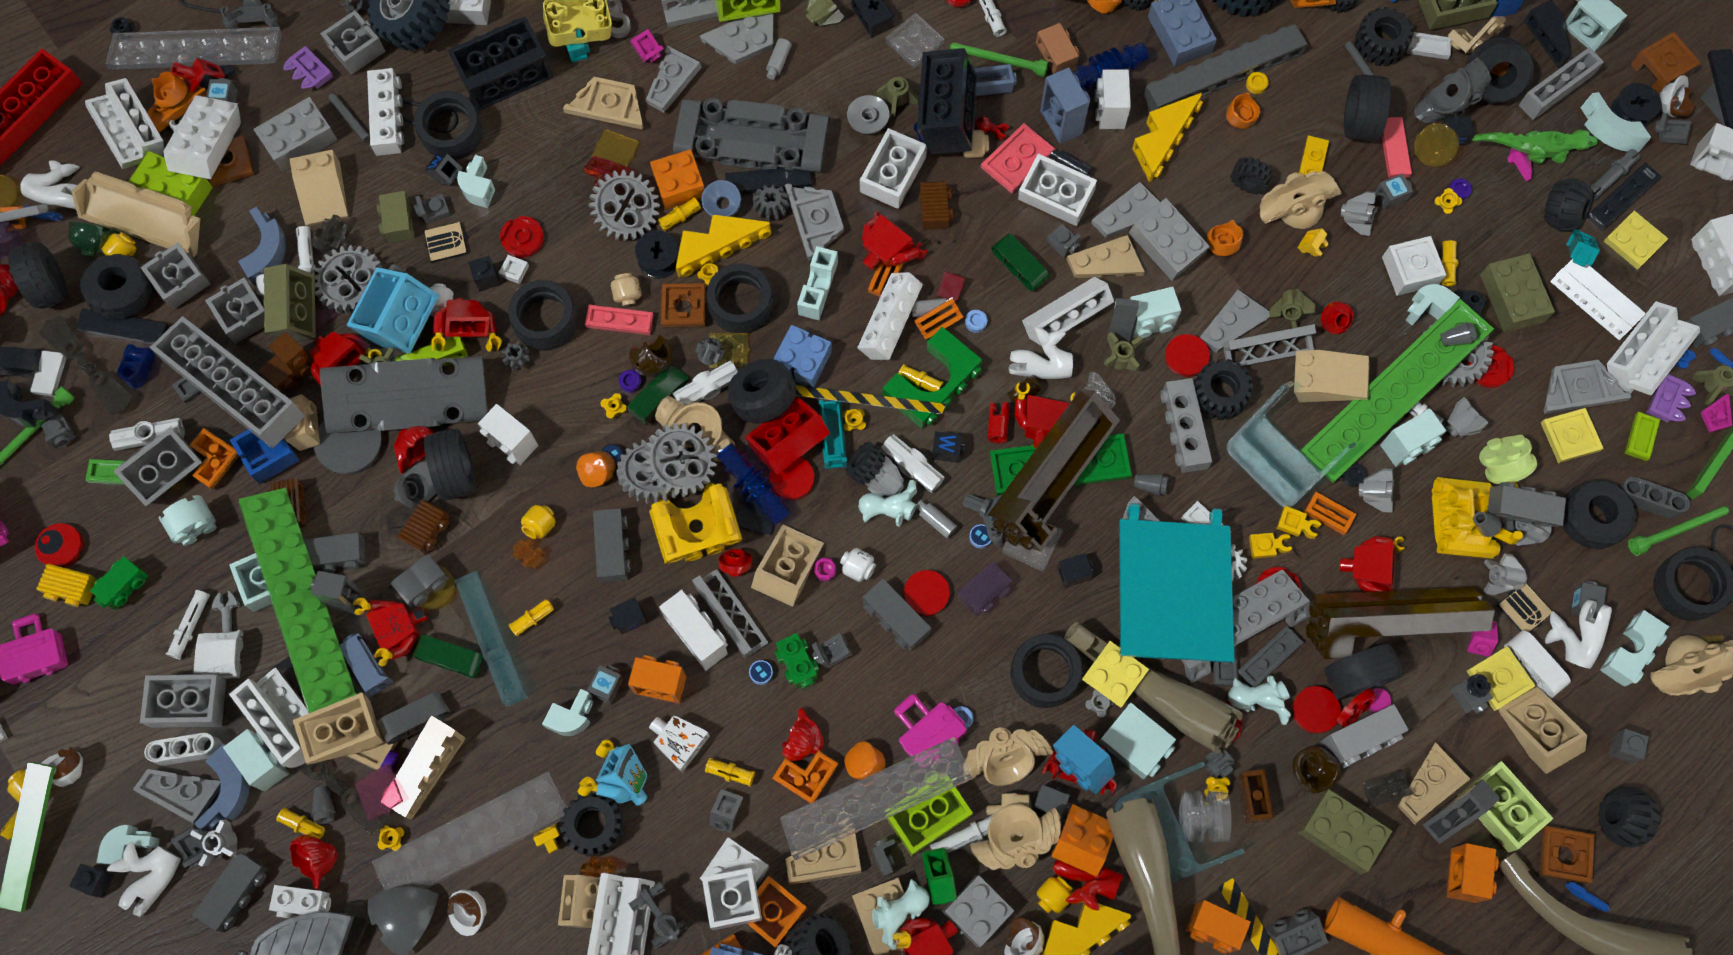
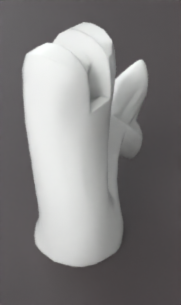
M52 160L49 161L51 172L46 174L29 173L23 178L21 193L25 197L39 203H46L47 205L76 209L71 191L77 185L68 183L54 184L58 183L63 177L70 176L80 168L75 164L61 165L59 162Z
M1035 328L1038 340L1050 360H1046L1028 350L1011 351L1010 360L1016 363L1009 365L1010 374L1027 377L1033 375L1035 378L1064 379L1072 376V353L1056 347V344L1065 336L1066 333L1064 331L1048 333L1042 328Z
M1587 600L1583 604L1579 615L1582 641L1579 640L1575 632L1554 611L1550 615L1552 629L1545 638V644L1563 640L1566 649L1565 660L1591 669L1602 649L1612 612L1611 607L1603 605L1598 612L1597 618L1594 619L1593 615L1597 603L1592 600Z
M129 843L124 850L123 858L113 862L107 868V871L144 872L151 870V872L132 883L122 894L118 905L122 909L127 910L136 897H140L141 899L135 906L133 914L141 917L169 884L179 866L181 858L160 846L156 847L147 856L139 858L134 843Z

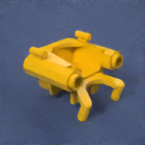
M1442 477L1435 479L1432 488V505L1437 553L1492 559L1500 553L1499 543L1496 540H1491L1492 537L1481 535L1473 521L1475 511L1476 513H1487L1490 487H1493L1490 483ZM1511 482V483L1515 484V488H1518V484H1517V483ZM1501 528L1494 537L1508 544H1516L1523 537L1521 531L1511 533Z
M707 484L702 500L691 508H677L668 499L665 502L662 498L657 503L651 505L652 509L649 513L664 563L666 564L677 562L683 558L685 562L695 561L703 557L701 549H706L707 555H714L724 551V546L732 545L742 540L727 488L723 487L722 484ZM693 520H700L703 523V529L698 533H693L689 529V524Z

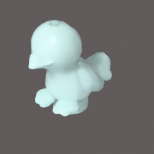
M910 480L905 491L888 498H883L884 495L873 493L863 495L859 500L858 507L863 514L864 522L878 514H885L895 518L896 526L899 527L903 519L909 521L917 504L911 502L912 497L917 493L916 482Z
M1269 675L1267 676L1268 683L1257 687H1249L1235 677L1233 687L1228 694L1230 704L1247 712L1250 710L1255 711L1253 705L1258 704L1266 709L1275 711L1279 715L1282 725L1288 723L1291 714L1286 709L1284 701L1289 699L1290 696L1282 681L1276 683L1274 677Z
M912 879L910 880L908 890L900 899L887 902L885 898L877 897L879 908L872 911L875 928H882L884 931L882 941L892 950L897 948L896 941L892 936L893 933L897 932L908 914H911L912 919L915 916L919 917L930 901L928 891L922 886L917 885Z

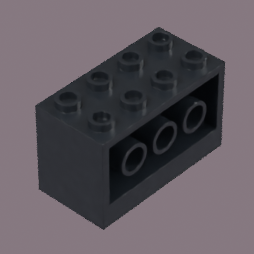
M526 16L515 19L502 27L494 28L484 35L476 36L472 40L458 44L448 50L455 69L477 111H481L554 78L547 56Z
M965 48L923 52L917 130L930 154L972 151L977 74Z

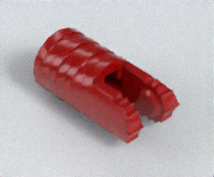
M1003 402L1001 415H997L998 408L996 403H990L987 440L989 442L997 444L1007 442L1010 402Z

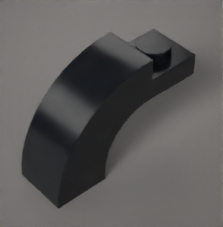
M0 347V375L26 378L39 372V351L18 347Z
M9 380L0 381V414L14 424L34 428L37 420L57 417L58 408L46 399L22 402V389Z

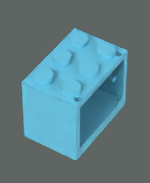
M376 267L346 326L378 346L392 347L396 351L410 354L440 295L409 274Z

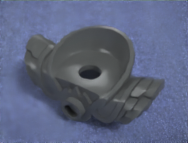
M1476 58L1471 63L1466 64V67L1459 68L1456 73L1446 75L1443 78L1444 82L1433 88L1414 108L1415 116L1424 123L1432 124L1441 121L1445 117H1458L1464 113V109L1469 105L1479 102L1482 99L1486 85L1491 80L1490 73L1484 62L1480 58ZM1457 85V94L1450 97L1447 90Z

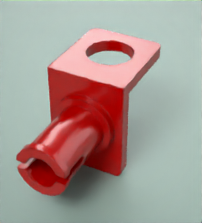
M196 58L191 67L179 64L178 62H174V66L171 67V74L173 76L185 78L184 81L190 92H195L205 74L218 78L225 77L219 64ZM207 66L214 68L217 72L212 71Z

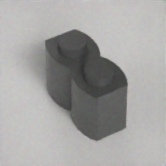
M427 554L413 564L410 569L400 574L391 584L403 600L412 608L424 604L431 592H438L443 589L449 578L436 561Z

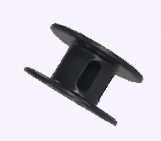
M1632 83L1620 91V95L1612 102L1610 110L1626 121L1641 122L1644 128H1646L1651 123L1652 118L1660 112L1662 106L1661 98L1651 86L1643 83Z
M661 230L650 231L637 241L635 256L641 271L645 275L661 279L672 275L676 271L679 250L678 244L672 235ZM658 250H660L661 253H659L658 259H655V256L657 257Z

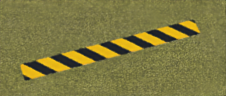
M796 385L795 396L942 414L946 404L798 385Z
M1232 878L1220 885L1218 888L1233 913L1251 922L1247 935L1260 955H1279L1275 944L1235 880Z

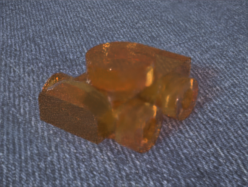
M521 538L512 547L514 550L512 556L517 560L522 558L521 564L527 569L530 566L536 569L544 561V558L541 557L544 552L538 546L533 549L534 543L529 538L525 541Z
M609 856L604 857L602 863H598L596 857H590L588 863H582L580 874L600 878L601 873H615L617 864L612 863V858Z

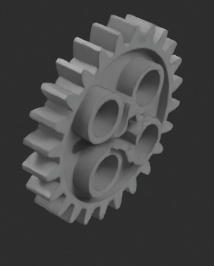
M622 170L620 176H618L616 171H613V178L606 174L604 176L606 182L599 179L598 185L600 187L594 186L592 190L596 194H591L589 197L595 202L588 205L590 208L595 209L590 213V216H597L594 224H602L599 231H603L606 228L608 230L607 237L614 233L615 240L622 235L624 241L627 240L628 235L631 236L632 240H635L636 233L642 237L644 235L643 229L649 232L651 230L649 224L654 225L656 223L652 217L659 215L654 209L660 206V204L654 203V200L659 196L651 194L655 187H647L649 180L642 182L641 174L634 178V171H631L629 176H626L625 170ZM614 187H623L625 195H617ZM633 189L634 193L618 222H615L614 219L629 191ZM635 197L642 198L644 206L639 207L635 205L633 199ZM612 205L615 209V213H606L604 210V206ZM626 215L631 216L634 219V224L627 225L623 217Z
M352 245L349 246L348 251H345L343 246H341L339 253L333 249V256L330 257L325 254L326 261H318L321 268H314V271L317 273V276H315V294L329 310L334 308L337 313H340L343 308L346 314L349 313L351 308L355 310L376 267H382L381 262L377 261L378 259L375 254L371 255L368 249L363 252L361 246H358L356 251ZM354 263L353 266L347 268L349 264ZM340 267L362 291L358 292L336 268ZM337 277L335 281L330 282L331 279ZM368 277L366 281L361 282L363 278ZM351 291L349 295L344 296L345 293Z
M1489 335L1463 359L1471 362L1472 365L1466 366L1460 362L1443 378V386H1445L1447 381H1450L1452 387L1455 386L1456 382H1459L1464 387L1465 380L1473 384L1474 377L1479 380L1481 379V372H1487V365H1491L1492 359L1490 357L1494 353V351L1489 350L1493 343L1486 342Z
M674 423L671 429L668 425H665L663 431L657 429L655 432L656 436L651 435L649 437L651 443H646L644 446L649 450L644 451L642 454L643 457L648 458V460L642 463L643 466H649L645 475L652 474L653 477L649 482L657 481L656 489L662 486L665 487L664 494L672 490L673 497L677 496L679 491L682 497H685L688 491L691 495H694L696 488L701 491L704 488L703 484L707 485L710 482L708 477H712L715 474L711 469L715 468L717 464L711 460L717 455L710 453L714 445L707 446L706 443L710 438L702 439V430L697 434L694 433L695 426L687 430L686 423H683L680 429L677 423ZM684 444H690L693 447V452H688ZM662 446H668L671 449V454L664 453ZM698 457L699 460H697V459H689V458ZM660 460L669 461V462H667V463H661ZM689 465L696 468V475L688 471ZM665 468L673 469L675 476L667 475Z
M641 440L640 446L633 443V450L626 448V455H621V461L617 463V477L623 491H628L629 497L636 495L638 502L645 498L647 504L650 499H654V502L657 503L659 498L667 502L668 495L676 498V496L673 497L672 490L664 494L665 487L662 486L656 489V486H653V482H649L652 474L645 475V472L649 469V466L642 465L645 460H648V458L642 456L644 451H649L644 447L646 442ZM663 445L662 450L664 453L671 454V449ZM660 460L661 463H667V462H669V461ZM691 465L688 466L689 472H691ZM665 468L667 475L675 476L673 469Z

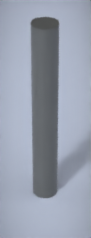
M1349 41L1346 43L1345 48L1362 73L1374 75L1353 42Z
M331 93L328 96L329 100L363 142H368L370 140L369 134L335 93Z

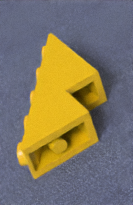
M1201 93L1149 112L1146 123L1151 133L1135 138L1132 148L1149 182L1154 177L1158 178L1164 168L1161 166L1164 160L1169 161L1174 152L1172 147L1174 144L1178 146L1184 135L1182 133L1183 129L1190 127L1194 119L1191 116L1194 112L1198 113L1203 105V101L1200 100Z
M713 215L709 234L683 231L676 264L678 277H688L705 264L713 263L720 258H727L740 248L745 249L759 239H766L771 235L770 222Z
M1083 902L1076 927L1056 920L1052 921L1042 955H1089L1091 953L1089 948L1095 943L1101 946L1111 939L1109 933L1117 928L1120 932L1129 926L1131 922L1128 919L1131 918V914L1099 903L1100 910L1096 911L1088 908Z

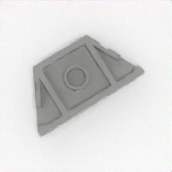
M774 13L734 20L700 35L702 43L711 45L717 53L726 56L735 65L773 49Z
M786 184L785 189L809 261L813 258L816 246L826 248L844 232V227L832 191L816 190L811 187L801 189L792 187L791 184Z
M1599 360L1555 366L1551 372L1544 414L1628 401L1631 398V394L1628 391L1625 393L1616 384L1618 380L1606 371V367Z

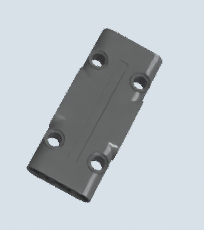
M716 98L707 99L705 102L683 99L674 137L673 154L691 149L693 156L705 163L716 160L718 163L726 166L759 170L777 169V167L787 170L796 169L821 172L829 132L830 116L812 113L805 114L804 110L800 108H793L787 112V109L783 106L730 100L727 102V105H724Z
M483 356L443 359L428 358L320 368L324 420L327 433L363 430L381 431L406 429L414 426L430 427L449 423L481 421L488 413ZM446 362H451L455 366V371L451 375L446 374L443 370ZM354 369L362 372V379L359 382L354 381L351 377ZM450 407H456L459 410V417L457 419H451L448 416L447 412ZM359 414L367 418V423L364 427L356 423V417Z

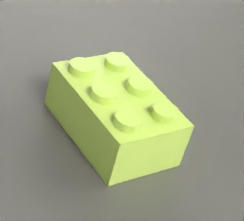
M1502 761L1489 767L1458 794L1460 795L1483 779L1500 797L1491 809L1478 819L1508 853L1521 848L1553 819Z

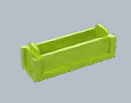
M451 337L445 339V349L443 352L442 345L435 344L434 351H432L431 345L410 354L402 355L401 353L395 359L396 361L428 358L443 359L468 357V354L460 337ZM446 362V363L444 364V366H447V365L452 364V363H451V362Z

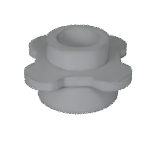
M1094 690L1092 698L1086 701L1085 706L1088 710L1096 712L1098 717L1106 716V710L1114 703L1097 690Z

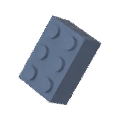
M1158 0L1151 3L1148 18L1174 67L1213 52L1217 39L1195 0Z
M1069 67L1046 77L1040 112L1059 144L1082 135L1090 103L1088 93L1082 90L1077 75L1073 74Z

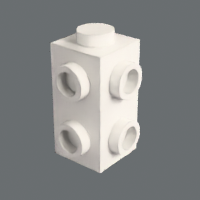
M274 885L269 910L277 912L276 917L289 919L292 918V914L304 915L328 912L331 906L330 893Z

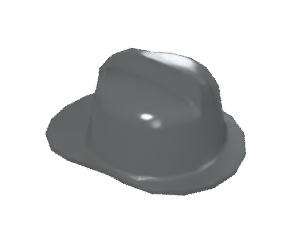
M420 462L414 465L398 478L394 486L395 501H400L409 508H416L422 499L428 501L437 493L430 477L427 462Z

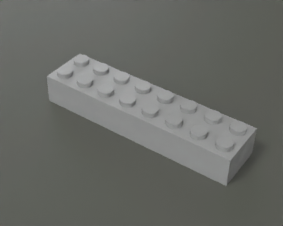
M183 316L150 347L167 365L272 449L305 417L290 399Z

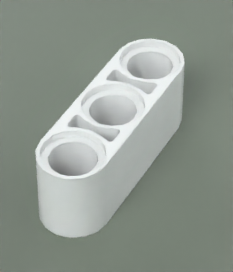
M1522 630L1504 645V647H1509L1534 684L1548 697L1553 698L1571 683L1567 673L1529 632Z
M198 733L152 741L146 746L144 754L147 760L165 766L208 759L222 745V742L219 738L208 733ZM211 740L210 748L204 751L205 743ZM187 744L186 752L180 754L181 747ZM163 748V754L157 758L158 750Z

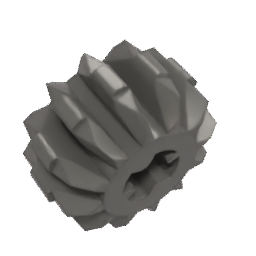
M774 183L771 188L764 184V190L757 189V195L753 196V208L755 212H758L760 218L766 216V220L769 221L771 217L778 220V215L785 216V209L789 208L788 194L784 193L782 186L776 189Z

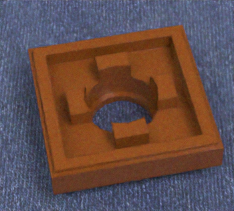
M244 135L232 139L223 157L233 153V159L228 164L219 163L212 178L209 179L213 187L255 175Z
M706 283L662 284L661 327H705ZM682 301H688L692 305V310L690 312H677V305Z
M1550 826L1543 827L1540 875L1591 884L1595 834ZM1559 847H1567L1571 850L1573 859L1570 864H1564L1558 860Z

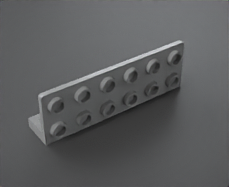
M1283 570L1232 597L1234 646L1284 618L1287 624L1293 627L1310 617V601ZM1181 660L1185 666L1186 677L1191 684L1211 673L1210 661Z

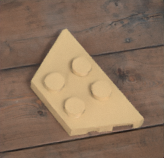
M593 77L586 87L576 94V98L563 108L564 113L643 129L635 86L631 84Z

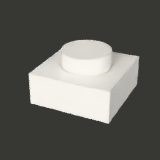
M508 255L499 271V275L502 278L520 284L529 264L526 261Z

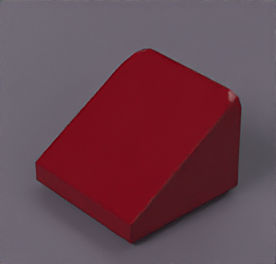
M945 271L936 296L946 298V300L953 298L955 303H957L965 285V278Z

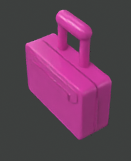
M31 614L14 620L12 626L16 640L0 644V677L11 685L20 682L28 683L30 679L45 674L52 675L54 671L68 666L61 633L51 628L42 631L39 614ZM35 624L36 633L21 637V627Z
M911 694L894 709L895 715L909 729L900 737L899 743L922 770H926L934 762L939 763L941 756L951 747H958L959 740L967 733L964 726L965 722L949 705L946 706L943 702L929 711L918 699L917 695ZM914 704L925 714L915 725L903 714Z

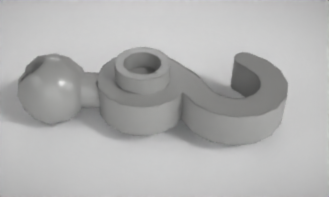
M606 0L611 20L623 23V26L620 28L611 26V36L623 38L630 32V20L623 13L620 0Z

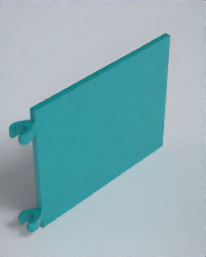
M1131 503L1127 509L1128 519L1119 520L1120 656L1233 663L1230 526L1221 525L1222 510L1214 508L1210 512V525L1139 520V504Z

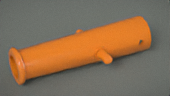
M1338 897L1332 904L1323 925L1324 932L1370 953V955H1446L1401 931L1402 928L1400 926L1406 917V912L1402 909H1399L1392 921L1387 923Z

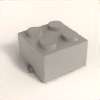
M355 10L320 33L327 47L351 75L385 52L380 39L372 31L367 20L364 21Z
M178 242L164 252H157L154 259L141 267L162 299L173 309L211 285L190 254Z
M245 278L230 286H222L220 292L205 300L222 329L234 344L264 327V305Z
M977 875L957 894V899L950 902L942 912L952 921L961 935L963 933L976 947H981L1014 910Z

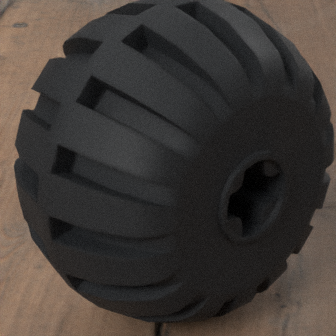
M1567 178L1555 183L1545 205V222L1560 232H1572L1574 229L1579 230L1584 225L1591 208L1593 198L1591 187L1576 178Z
M1619 787L1606 794L1603 802H1600V811L1598 812L1599 826H1601V831L1613 843L1622 847H1639L1651 841L1655 837L1654 833L1658 832V823L1661 821L1659 807L1654 799L1643 790L1636 787Z

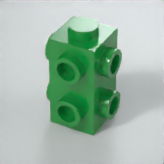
M123 556L115 561L111 569L94 583V587L90 592L96 596L94 601L105 609L108 606L116 610L118 607L123 606L127 602L128 597L144 584L145 579L149 575L134 562Z
M795 633L776 642L778 650L774 651L779 664L784 662L787 668L784 674L790 685L794 683L796 689L800 687L806 689L814 685V681L818 679L816 672L820 670L815 659H809L806 653L809 647L804 637L800 639L798 634Z

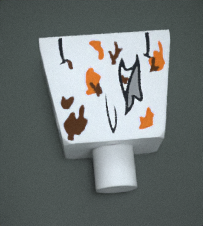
M673 716L668 723L656 717L649 727L659 735L654 744L682 773L710 737L704 729L677 716Z

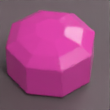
M821 558L815 562L814 574L820 581H829L835 577L836 565L829 558Z

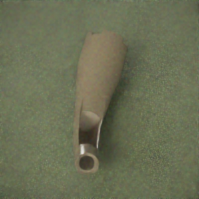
M1078 622L1072 624L1065 634V639L1082 651L1093 662L1107 645V642L1094 635ZM1148 668L1149 670L1133 692L1178 730L1217 754L1221 753L1220 747L1227 749L1237 735L1239 729L1235 727L1237 719L1242 720V712L1204 691L1185 685Z
M1146 798L1122 803L1123 808L1117 812L1111 808L1106 812V816L1118 853L1130 876L1145 914L1154 954L1180 955L1166 840L1154 802L1150 799L1147 803Z
M1515 851L1498 863V866L1511 884L1538 914L1563 935L1594 955H1692V949L1686 948L1685 942L1688 943L1690 941V938L1687 936L1584 916L1571 910L1547 893L1528 873L1530 869Z

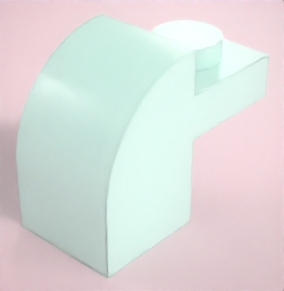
M475 155L472 162H469L467 166V173L458 172V184L465 198L470 203L488 208L495 188L491 180L483 178L487 169L484 158Z
M1426 285L1420 288L1412 298L1414 303L1407 310L1410 315L1406 321L1413 326L1425 311L1438 320L1460 297L1442 285Z
M580 689L570 710L552 703L542 725L546 729L563 736H574L583 732L590 724V721L584 717V714H588L593 705L591 694Z
M130 825L115 827L103 838L99 848L97 863L110 866L113 862L122 859L125 848L131 842L138 848H156L159 846L160 839L151 837V832L137 831V827Z

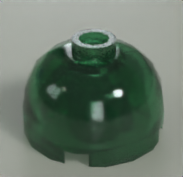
M69 221L68 238L75 248L81 250L82 255L95 257V253H103L102 247L108 238L115 233L116 229L109 228L108 232V229L102 226Z

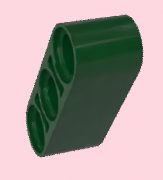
M1006 234L991 247L994 256L1029 291H1035L1050 278L1044 266L1013 235Z
M421 635L412 656L422 662L476 679L484 656L477 652L427 635Z

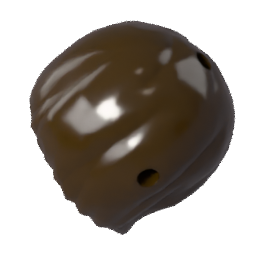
M659 334L657 339L647 345V342H644L640 349L632 346L629 352V359L632 368L637 373L646 377H652L661 374L670 366L672 351L667 340Z
M1309 747L1295 755L1292 770L1297 783L1303 789L1310 793L1318 794L1326 791L1337 782L1340 775V764L1337 758L1325 749Z

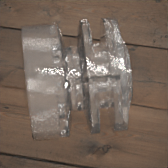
M1191 791L1182 792L1179 822L1185 843H1192L1194 837L1197 842H1203L1205 831H1207L1210 842L1229 841L1231 834V807L1226 791H1208L1206 802H1204L1201 791H1195L1194 796Z

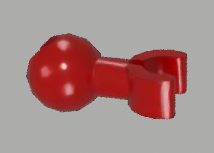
M981 116L975 122L977 130H982L984 133L988 131L995 133L997 139L1002 141L1005 139L1006 134H1002L1000 130L1006 132L1009 128V125L1004 123L1000 125L993 124L987 116Z

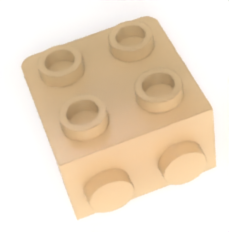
M1494 16L1475 37L1465 29H1453L1448 35L1451 39L1450 43L1457 50L1462 49L1465 53L1473 52L1478 45L1488 40L1493 34L1497 35L1504 28L1505 25L1503 23L1506 21V18Z

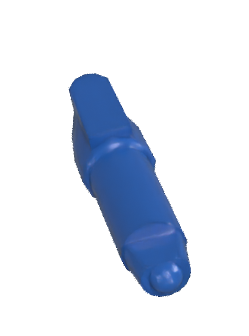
M51 211L31 216L33 218L61 221L63 218L61 214Z
M1716 348L1710 349V354L1720 364L1723 363L1733 369V362Z
M1567 882L1565 884V887L1577 898L1584 900L1598 910L1609 911V906L1604 901L1589 893L1583 887L1574 882Z

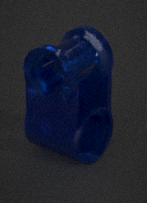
M134 344L126 346L117 374L128 387L137 389L145 383L150 366L154 361V351L150 347L144 349L136 347Z

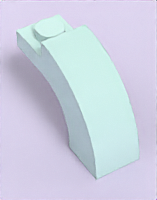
M1599 92L1592 93L1581 107L1588 118L1584 124L1586 128L1600 141L1615 149L1626 152L1634 149L1639 152L1651 138L1641 122L1626 121L1615 115Z

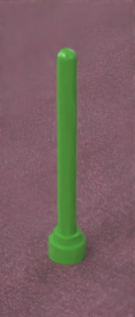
M951 43L950 49L965 48L967 54L1033 70L1036 76L1044 78L1048 69L1049 61L1043 59L1033 62L958 43Z
M61 386L55 392L56 395L53 397L54 400L51 404L59 409L61 406L69 405L75 397ZM37 420L34 428L26 427L0 452V466L46 420Z
M1726 506L1719 507L1648 537L1636 536L1628 540V547L1635 556L1642 555L1650 549L1651 545L1727 515L1729 508Z

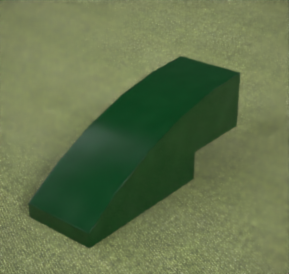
M673 365L670 366L627 406L629 413L647 426L655 416L659 403L667 396L674 398L673 392L684 387L690 378Z

